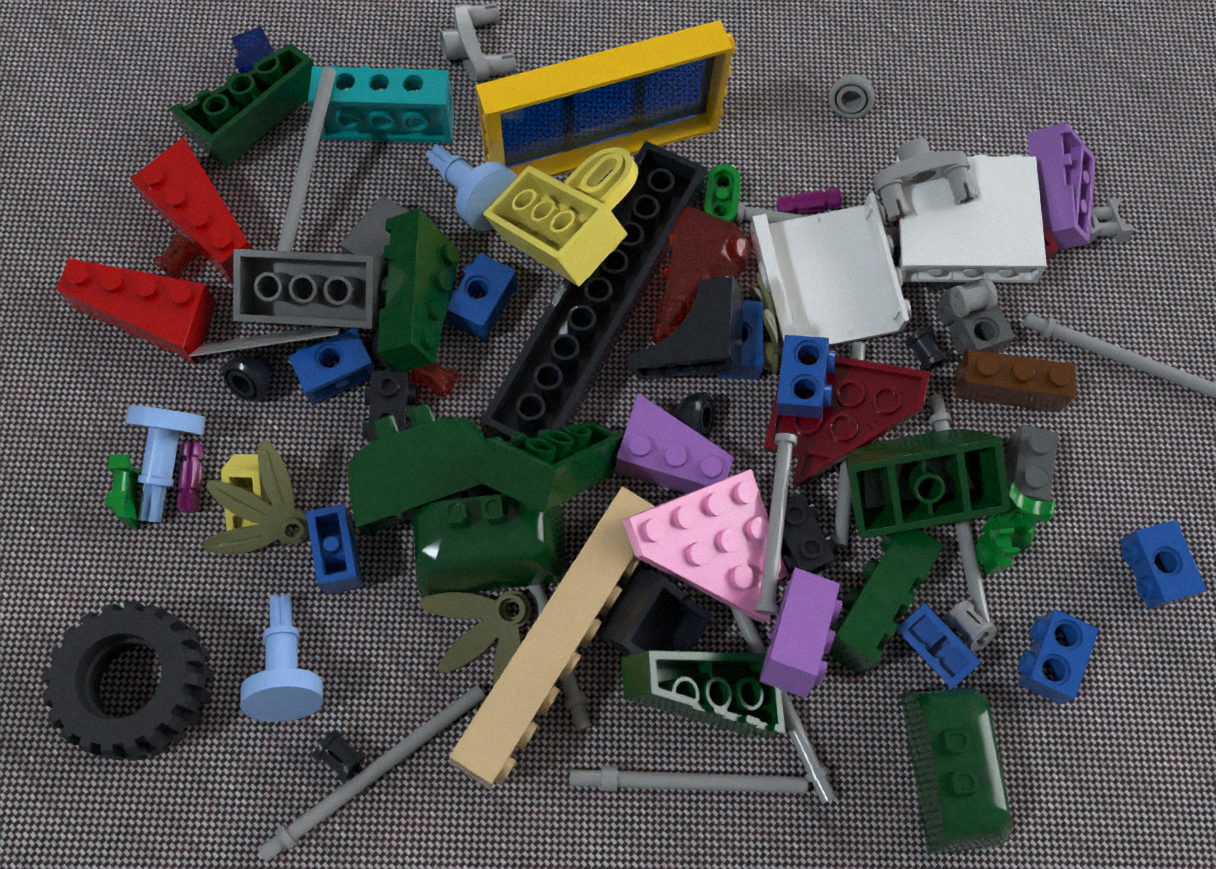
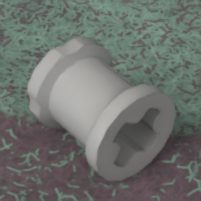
M986 278L980 280L977 285L965 288L958 285L951 288L950 303L952 310L957 317L962 318L966 317L971 311L983 308L988 311L995 309V306L998 304V295L993 282Z
M965 600L954 606L945 617L944 623L951 629L955 628L967 640L966 645L971 651H978L994 638L997 628L991 622L986 623L974 611L975 606L968 600Z

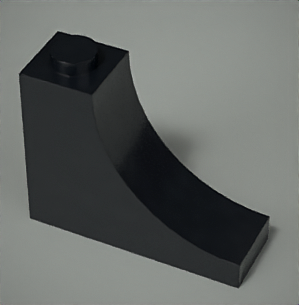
M718 275L710 280L699 281L692 308L680 326L660 343L639 352L628 353L627 368L640 380L741 371L744 292L734 277Z

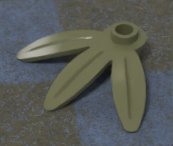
M757 273L756 279L762 293L753 283L750 285V293L754 301H762L763 323L769 341L763 342V370H770L771 374H776L777 368L781 366L783 345H778L777 327L772 304L759 273Z
M263 440L259 443L258 465L263 487L272 504L233 484L219 480L207 482V490L222 506L235 515L260 525L235 528L211 536L202 544L206 551L218 554H240L271 544L276 539L286 544H297L309 536L306 513L298 508H294V495L288 471L281 456L270 441ZM289 524H297L299 526V529L295 531H288L285 528Z
M515 590L502 593L497 600L472 593L445 592L423 597L419 602L423 610L439 616L466 620L483 619L482 622L468 630L449 648L440 661L438 670L445 674L464 667L482 655L498 638L493 670L494 685L521 645L519 627L528 622L532 613V606L528 597L522 592ZM512 602L517 603L520 608L519 614L515 617L510 616L507 610Z

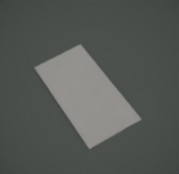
M319 326L204 343L189 356L338 335L342 327Z

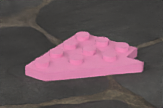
M752 469L742 471L622 519L635 557L756 621H768L771 619L770 615L755 612L756 603H760V588L762 587L769 517ZM782 556L780 557L778 580L789 575Z

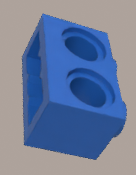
M785 335L777 395L779 415L822 419L823 408L831 406L832 385H826L827 372L834 373L836 351L829 350V338ZM808 355L818 358V361L812 365H805L800 362L803 357ZM802 389H810L815 393L809 399H800L796 396Z
M926 603L896 629L952 689L982 663Z
M1057 609L1042 617L1039 616L1030 631V637L1034 638L1030 651L1026 650L1018 664L1017 670L1021 672L1018 685L1060 705L1074 700L1099 629ZM1055 630L1060 631L1065 636L1066 646H1062L1057 642ZM1043 664L1048 665L1053 670V681L1048 680L1044 676L1042 671Z

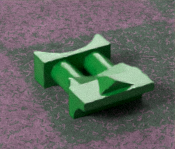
M129 454L109 455L108 469L113 473L112 492H107L104 505L114 512L116 517L129 528L138 530L139 502L135 499L137 483H141L138 482V477L141 475L142 468L133 469Z
M1011 482L1008 486L1010 509L1005 513L989 515L981 531L986 533L988 530L1013 527L1015 533L1011 535L1012 545L1025 550L1033 540L1035 525L1039 521L1047 523L1052 517L1056 501L1030 499L1017 489L1014 482Z

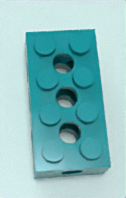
M312 66L308 97L311 111L323 69L322 66ZM327 66L337 70L320 136L321 140L452 144L455 109L448 70L434 68L421 70L400 67L388 69L367 66L359 68Z

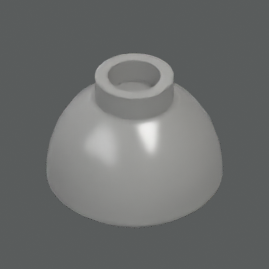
M859 74L842 76L833 84L829 93L831 108L835 113L845 118L853 119L864 116L872 109L875 101V92L872 84L867 78Z

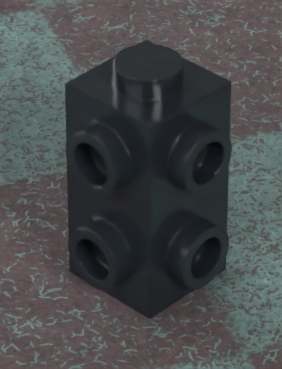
M395 368L372 371L371 384H366L364 391L365 405L370 406L369 418H363L362 424L363 439H368L369 443L377 440L374 421L393 415L399 432L413 428L408 410L418 404L417 384H412L408 371H397Z
M789 493L787 494L781 556L788 574H793L795 568L817 574L828 569L836 560L834 556L836 554L835 545L828 534H823L818 524L819 515L817 509L811 501H806L803 493L793 497ZM771 506L766 511L768 517H770Z

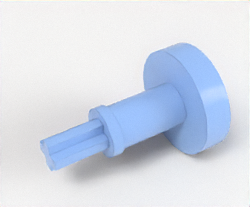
M437 144L433 146L432 150H427L426 157L429 158L428 162L441 171V177L446 183L458 189L456 209L459 216L476 230L488 231L494 229L483 216V213L518 176L508 167L496 161L486 162L474 168L462 156H452Z
M128 405L125 424L149 428L142 471L138 477V482L144 483L138 520L161 523L167 486L173 487L174 479L172 477L179 434L203 435L205 416L167 409Z
M288 594L270 597V627L263 632L265 671L248 677L241 685V711L248 717L256 720L270 722L296 720L315 713L323 705L322 679L311 671L298 669L297 643L299 641V630L292 626L291 596Z

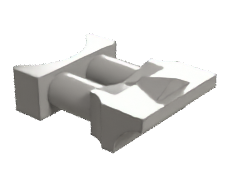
M1109 199L1105 207H1092L1090 242L1096 240L1098 236L1113 235L1116 242H1124L1130 239L1135 228L1126 224L1118 214V207L1122 199ZM1098 220H1107V222L1099 223Z

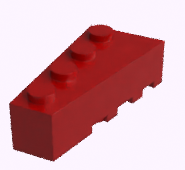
M182 137L130 178L143 201L233 283L234 249L252 250L188 143Z
M70 258L67 260L56 288L73 309L110 326L114 325L121 328L127 334L138 339L147 340L158 348L169 353L173 352L195 365L199 356L190 357L189 355L203 345L217 305L209 289L203 283Z

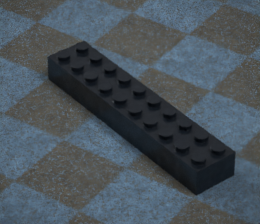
M645 140L634 159L638 167L636 182L624 198L611 210L628 235L580 286L564 278L483 415L480 423L484 437H500L503 439V442H510L512 434L524 433L527 435V439L537 437L539 430L550 429L561 432L563 426L572 424L703 190L706 167Z

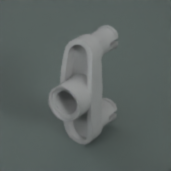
M496 2L469 6L468 3L454 5V29L440 32L441 49L445 61L461 59L473 81L487 80L489 76L516 73L517 71L516 59L512 51L496 55H485V53H482L474 30V26L498 24L500 22V14Z
M925 138L910 140L897 149L900 162L883 169L873 178L876 193L882 197L888 221L890 222L896 221V216L901 220L911 214L902 191L903 187L945 178L948 179L956 205H962L963 199L965 204L978 197L968 172L970 164L965 152H931Z

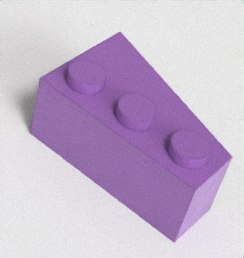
M1067 122L1027 133L1029 156H1036L1042 223L1059 246V250L1089 244L1096 157Z
M638 393L617 455L615 473L687 494L727 478L734 457Z
M798 568L794 569L778 605V615L774 616V619L777 621L775 628H772L769 639H771V642L766 651L760 682L803 698H807L813 684L818 686L822 684L828 662L822 661L823 653H829L835 637V631L829 629L830 624L836 623L842 607V601L837 600L840 583Z

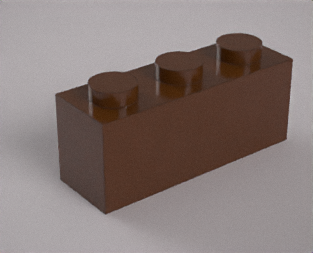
M968 349L956 366L955 398L1060 413L1076 397V364Z

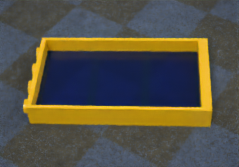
M721 20L475 85L485 163L491 161L502 163L517 176L530 165L554 177L575 171L588 157L606 148H623L630 155L639 152L645 140L661 147L718 131L720 117L724 113L723 100L727 96V78L731 75L732 54H735L733 36L731 33H726Z

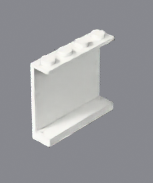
M976 155L967 157L970 164L968 172L975 192L978 195L974 201L965 204L964 199L962 205L955 204L948 179L945 178L902 188L907 206L911 212L908 217L899 220L901 257L898 267L901 270L903 282H972L981 278L990 279L992 282H1038L1047 264L1036 156L1010 155L1008 157H988L987 155ZM899 157L896 158L895 163L900 162Z
M874 192L868 194L866 202L862 206L768 224L766 214L752 216L750 234L761 279L774 311L778 345H784L785 335L829 338V346L899 333L906 327L912 315L911 306L907 298L903 299L900 288L903 284L902 273L898 266H894L892 259L894 253L893 241L890 235L885 234L883 227L885 223L884 209L882 204H877Z

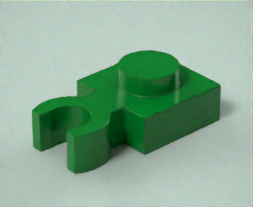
M1013 527L988 530L977 540V559L979 564L983 565L985 575L1000 574L1012 565L1010 557L1019 554V547H1013L1011 543V535L1015 533Z

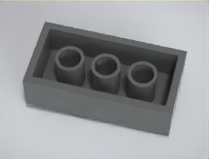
M234 249L233 321L379 328L380 309L385 308L386 303L384 293L381 292L382 279L386 278L387 261L383 259L384 256Z

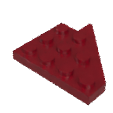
M808 355L803 357L800 362L805 365H812L818 361V358ZM836 356L834 373L827 372L826 385H832L831 406L823 408L822 419L779 415L777 387L764 442V451L777 453L778 445L774 441L775 435L778 433H789L798 437L797 445L792 449V456L798 457L793 487L799 488L846 459L852 450L870 444L923 411L930 372ZM802 389L796 396L800 399H809L815 393L810 389Z

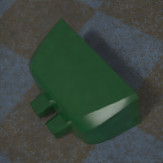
M422 404L408 410L413 428L401 432L398 430L393 415L375 420L374 426L377 440L372 441L357 451L350 459L348 465V487L356 528L364 536L412 520L418 509L424 505L442 500L478 497L497 491L477 481L487 441L473 422L461 417L435 420L427 404Z
M970 429L940 430L871 443L852 450L845 461L858 535L863 539L1005 513L1011 507L1001 437Z
M496 494L433 502L420 507L412 519L415 572L419 593L423 597L445 592L469 593L560 583L567 573L563 510L558 506L545 513L534 512L527 509L523 502L506 494Z
M973 687L900 694L927 853L938 854L1002 847L1010 836L1013 823L988 698Z

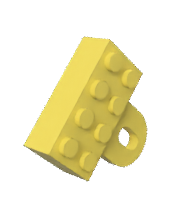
M619 147L606 148L591 155L564 183L528 165L483 213V216L504 241L577 286H580L628 235L611 210L635 184L638 176V167L629 152ZM611 171V173L600 184H598L607 175V173Z

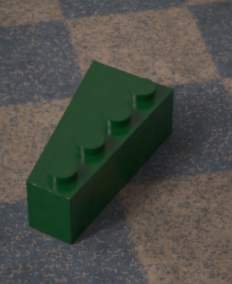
M289 44L253 63V70L241 74L236 72L225 78L227 84L212 92H209L206 88L195 94L197 100L182 107L181 103H178L169 109L184 134L226 168L308 100L312 66H315L310 57L293 44Z
M420 208L386 219L385 231L390 233V244L384 246L383 259L387 262L389 261L388 277L382 279L381 292L384 293L386 308L380 309L377 353L397 371H409L434 364L461 253Z
M595 422L563 426L561 432L550 429L539 430L537 437L527 439V435L524 433L512 434L510 442H503V439L500 437L488 438L477 481L523 502V505L531 511L545 513L613 475L624 435Z
M919 529L883 536L878 545L884 549L878 559L873 557L869 559L860 573V576L865 578L859 590L854 587L851 588L842 602V607L846 611L839 621L837 620L835 624H830L829 629L835 631V637L827 655L859 676L878 663L883 654L881 649L892 638L899 626L894 623L895 619H900L909 608L915 597V593L912 592L915 587L918 588L923 583L944 546Z
M646 651L621 658L623 696L625 700L753 738L786 734L781 689L759 681L766 654Z

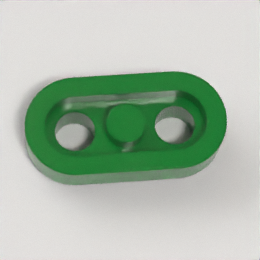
M727 164L713 167L708 173L703 218L709 226L715 229H725L731 226L736 219L741 177L734 167ZM718 184H725L728 187H719ZM721 212L725 216H717L714 213Z

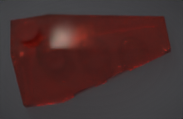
M690 206L683 207L670 235L669 247H672L673 251L670 266H665L663 278L668 280L665 298L659 300L652 338V342L655 345L670 336L684 321L696 298L699 281L710 280L718 275L734 277L736 280L741 274L754 244L734 223Z

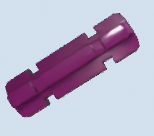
M832 188L825 189V193L819 190L795 194V198H792L791 195L780 196L777 198L776 209L779 212L793 214L792 211H796V214L820 211L825 206L827 209L839 208L842 202V195L840 189Z
M192 441L183 442L180 450V457H183V460L180 461L178 490L181 491V494L177 495V509L183 513H195L200 509V497H197V495L201 492L202 464L199 463L203 459V446L199 442Z

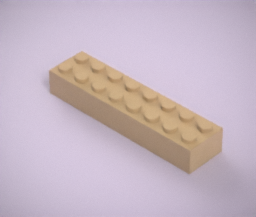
M621 487L449 756V762L452 766L489 790L494 782L502 786L516 760L511 758L512 753L516 747L522 750L525 749L538 727V724L533 722L538 712L544 716L546 715L560 689L555 687L558 679L564 682L567 681L581 657L576 652L579 645L585 649L588 647L602 621L597 619V616L600 613L606 617L622 591V588L618 587L617 584L620 582L626 585L640 562V559L634 555L622 519L655 507L654 505L625 487Z

